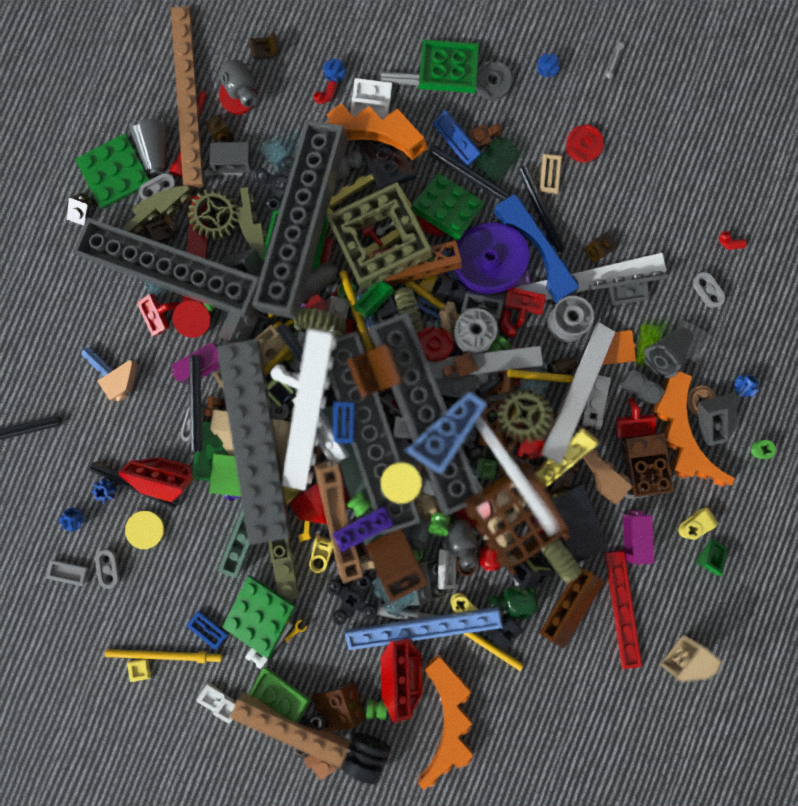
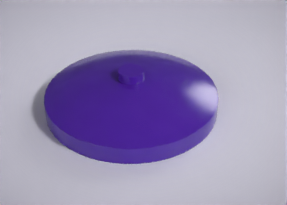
M501 223L480 224L467 230L460 240L456 242L462 268L454 271L464 285L476 292L494 294L506 291L518 284L527 272L529 266L527 242L517 230Z

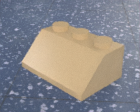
M683 634L660 665L679 681L709 679L719 671L722 662L703 646Z

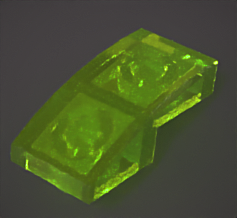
M641 324L636 354L637 365L647 366L644 361L646 357L644 351L650 345L660 340L661 326Z

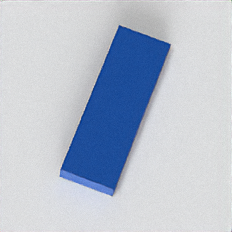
M444 110L432 123L465 165L470 166L482 154L448 110Z

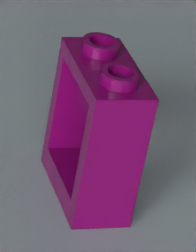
M213 342L190 354L201 356V378L220 368L217 351L218 345ZM190 355L171 365L173 368L171 372L175 380L190 385Z
M629 510V514H623L626 561L632 564H654L652 515H647L646 511Z

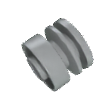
M567 296L561 299L549 313L547 319L548 329L555 339L564 343L574 342L580 339L592 326L594 311L590 303L584 298Z
M478 308L469 309L462 313L457 320L453 333L456 348L463 354L487 352L496 338V321L490 313Z

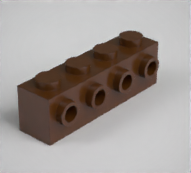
M580 567L581 574L574 581L568 583L539 632L550 642L564 649L604 583L603 580Z

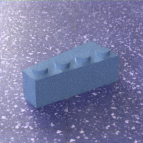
M468 393L405 452L441 474L486 403Z

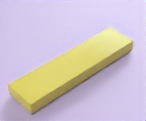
M582 429L571 438L562 462L557 463L549 458L534 472L544 489L598 444V440L585 429Z

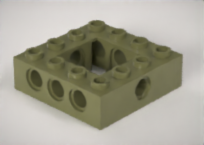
M398 182L327 215L331 228L361 290L432 258L431 248ZM390 216L403 244L395 245L393 249L382 254L378 253L376 257L368 260L356 232Z

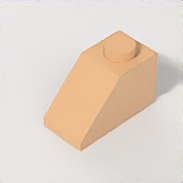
M127 361L98 380L109 400L120 402L128 397L127 394L133 388L138 366L135 361Z

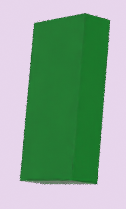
M380 281L372 285L352 307L356 312L368 319L394 293V290L388 284Z

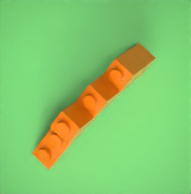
M341 103L327 114L329 121L326 123L343 126L348 135L347 141L363 139L380 141L403 151L412 160L428 149L424 137L398 108L389 113L383 120L370 106L353 117Z
M679 371L674 377L665 378L662 385L665 392L658 403L654 405L651 413L656 414V418L667 422L669 420L663 433L665 434L666 445L673 450L678 448L670 470L675 472V476L682 479L694 477L695 474V476L705 480L707 477L713 479V483L721 487L733 485L735 478L724 473L711 463L700 450L692 435L687 415V395L692 376Z
M439 653L424 666L426 673L434 682L441 697L444 725L437 752L429 766L418 777V783L423 790L428 786L432 787L442 773L446 774L449 772L453 763L460 769L462 766H467L473 757L472 749L460 736L469 732L472 721L458 705L459 703H465L470 698L469 694L471 691L468 685Z

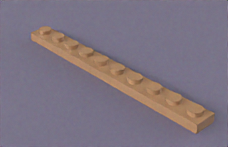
M189 6L172 7L171 20L183 186H188L189 188L204 187L191 9Z

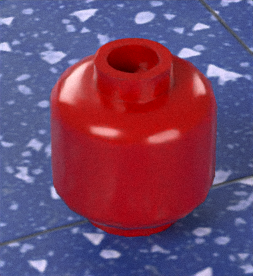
M485 543V547H481L478 551L479 565L484 568V571L500 570L501 566L495 558L498 554L495 550L491 551Z

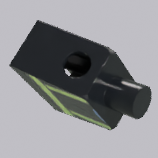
M286 360L279 363L285 366L286 371L294 372ZM270 372L266 376L270 401L278 407H281L288 401L295 408L292 400L297 396L296 392L298 389L273 379Z
M511 550L509 556L517 550ZM535 554L513 568L516 573L513 575V578L522 588L544 587L548 578H551L554 573L553 567L547 566Z

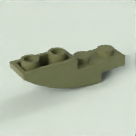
M179 186L166 189L148 197L132 209L136 216L123 229L140 235L146 225L158 219L159 214H162L164 217L167 214L173 216L177 212L178 207L191 200L194 192L188 186Z
M248 187L240 188L243 207L235 208L239 212L237 219L251 249L256 248L261 258L268 234L267 229H263L262 224L258 223L257 212H253L252 205L255 204L254 194L250 193Z
M290 538L270 541L269 548L271 561L274 566L277 593L287 600L299 598L296 581L297 574Z

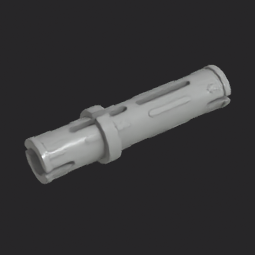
M380 602L377 615L405 621L436 616V614L420 612L419 609L410 610Z

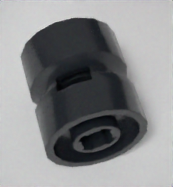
M440 274L433 285L431 295L439 300L445 299L446 303L454 302L455 307H457L464 299L467 286L457 280L453 282L451 277Z
M504 613L501 617L502 628L489 630L487 635L502 650L506 651L511 646L512 639H517L522 634L523 629Z

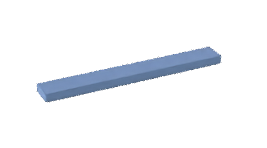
M499 607L347 629L345 630V637L348 649L355 650L388 645L390 641L405 638L416 641L502 628Z

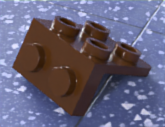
M388 344L347 359L362 398L402 383L400 370Z
M354 681L347 682L337 690L315 693L312 696L317 714H323L327 718V725L322 729L325 732L352 729L366 719Z

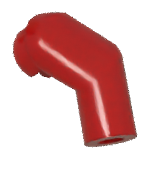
M329 81L326 91H316L313 95L315 102L322 105L332 101L338 84Z
M728 231L721 232L718 237L719 243L727 250L746 248L745 239L733 240Z
M503 310L499 328L507 337L514 338L517 335V330L510 322L511 312Z

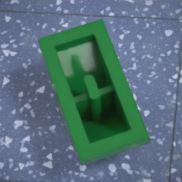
M711 538L695 563L710 573L721 577L724 573L728 548Z

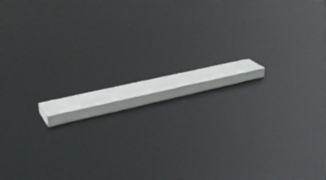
M658 253L570 275L576 277L579 283L576 293L591 290L589 285H594V281L606 280V283L613 282V278L625 277V280L632 279V275L643 274L644 277L651 276L650 272L662 271L664 273L667 270L663 254ZM547 280L515 287L546 295L545 300L553 299L546 289Z
M598 323L593 331L541 453L557 463L562 462L615 334V331L601 323Z
M479 415L474 425L544 527L552 534L557 530L554 520Z

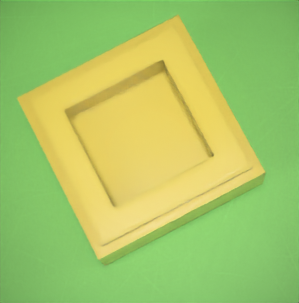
M148 659L127 662L130 682L151 678Z

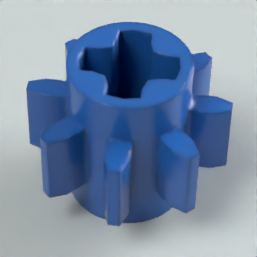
M544 53L538 59L537 70L541 76L546 78L550 75L553 78L560 69V61L555 54L551 53L547 56Z
M333 58L330 62L326 60L323 66L324 77L336 83L339 79L343 81L346 75L345 64L336 58Z
M740 374L735 379L734 386L736 387L734 390L741 397H748L749 395L753 397L759 391V381L751 374H747L744 377Z
M103 478L100 482L93 483L95 488L91 493L94 494L95 500H102L103 503H106L109 499H114L116 496L113 493L118 490L113 484L114 481L110 482Z
M77 508L63 510V516H59V524H62V529L70 532L81 529V524L85 523V515H82V510Z

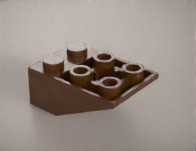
M665 434L622 439L623 459L634 497L674 492Z
M402 529L393 531L365 545L391 603L428 585V581Z

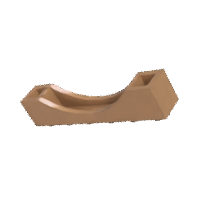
M541 412L538 413V416L534 419V426L538 424L541 418ZM555 419L548 421L551 428H544L547 432L546 435L539 433L540 440L548 439ZM592 449L582 458L592 471L597 490L610 502L618 504L632 488V485L628 483L629 479L621 472L619 474L613 470L614 466L607 460L602 461L598 457L600 454L595 449Z
M334 460L315 464V473L339 576L344 583L361 578L363 575L355 545L341 552L332 535L334 532L349 525L338 465Z
M244 692L237 699L230 716L231 719L339 768L350 744V740L333 732L320 731L293 722L272 710L260 699Z

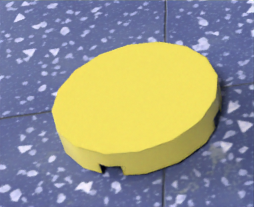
M396 463L390 465L384 471L381 478V488L389 500L396 503H406L418 495L421 488V478L418 471L412 465Z
M140 511L133 514L125 526L127 540L132 546L139 549H149L156 546L162 541L165 534L162 518L152 511Z

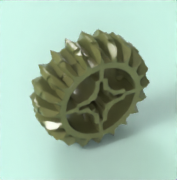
M212 188L210 194L205 189L204 196L198 193L199 200L193 198L192 202L195 205H189V209L192 212L188 213V217L192 218L189 220V223L194 225L193 230H199L198 234L200 237L205 234L207 240L210 239L211 235H213L214 241H217L218 235H220L222 240L225 239L224 233L231 236L229 229L236 231V227L233 224H239L237 219L239 212L235 209L239 206L234 205L235 199H229V193L223 196V190L221 189L218 191V194H216L214 188ZM213 201L221 202L227 207H217ZM207 203L208 209L199 216L201 208ZM211 207L217 214L216 218L218 222H216L215 218L212 217ZM230 213L226 224L221 226V219ZM202 222H211L216 228H208Z
M410 287L394 290L393 296L398 316L408 313L417 335L422 331L423 326L413 290Z
M303 308L299 309L297 320L294 319V327L301 332L307 333L308 329L313 327L334 331L333 337L335 338L344 336V332H346V319L329 311Z
M528 389L525 391V394L519 390L518 396L511 393L512 399L505 398L507 405H501L500 408L503 411L498 412L499 417H501L498 422L500 425H503L501 430L503 432L507 431L506 436L508 438L513 436V441L515 442L520 438L521 443H525L526 438H528V441L532 443V437L534 436L537 440H540L539 433L546 435L547 432L544 428H551L548 421L553 420V417L549 415L553 412L552 408H549V401H544L545 397L543 395L538 397L536 391L531 394ZM533 403L536 406L524 407L522 404ZM517 407L516 415L510 420L512 411ZM521 410H523L525 414L527 413L530 423H528L527 420L523 418ZM541 412V418L538 424L534 426V419ZM525 425L529 430H518L514 427Z
M556 539L540 550L549 564L565 582L574 581L581 574V569L559 539Z

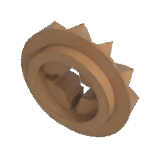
M707 386L694 387L688 393V409L694 415L699 416L698 405H696L699 401L698 396L700 398L708 397L705 400L717 397L715 392Z

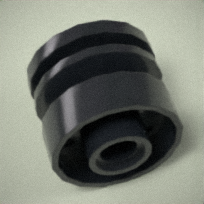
M362 732L353 733L352 742L348 747L351 752L346 753L341 769L346 775L356 781L377 785L384 772V767L381 764L387 763V756L391 753V747L383 740Z

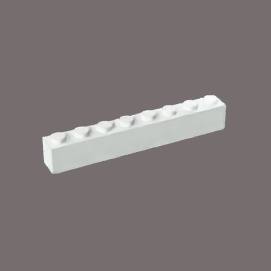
M310 327L307 332L282 486L305 490L307 484L312 482L313 473L310 472L311 465L314 466L316 454H313L314 446L318 447L320 435H316L317 427L321 428L323 416H320V410L325 408L326 397L323 396L324 389H328L330 377H326L327 370H331L333 358L330 357L331 349L335 350L337 338L333 337L334 331Z

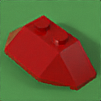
M161 457L145 458L139 461L137 459L130 460L118 472L139 493L169 502L176 499L194 480L191 465Z
M339 468L344 505L347 511L350 508L346 504L350 498ZM318 483L288 503L299 520L327 524Z
M408 638L390 641L381 656L382 699L393 722L412 719L413 712L423 694L422 655Z

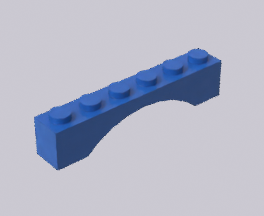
M514 194L497 204L494 213L499 221L517 230L540 253L546 268V289L557 304L561 299L576 293L579 288L576 277L570 275L567 270V264L564 260L559 259L556 248L548 243L545 232L535 224L534 216L531 213L528 214L523 200L517 198Z

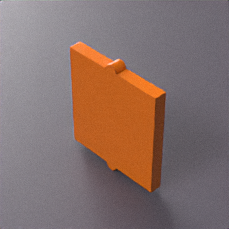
M632 330L615 332L602 365L636 361L634 349L636 344L633 342Z

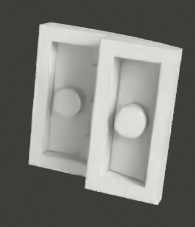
M355 78L351 103L352 116L355 117L360 111L370 106L383 120L389 114L392 83Z

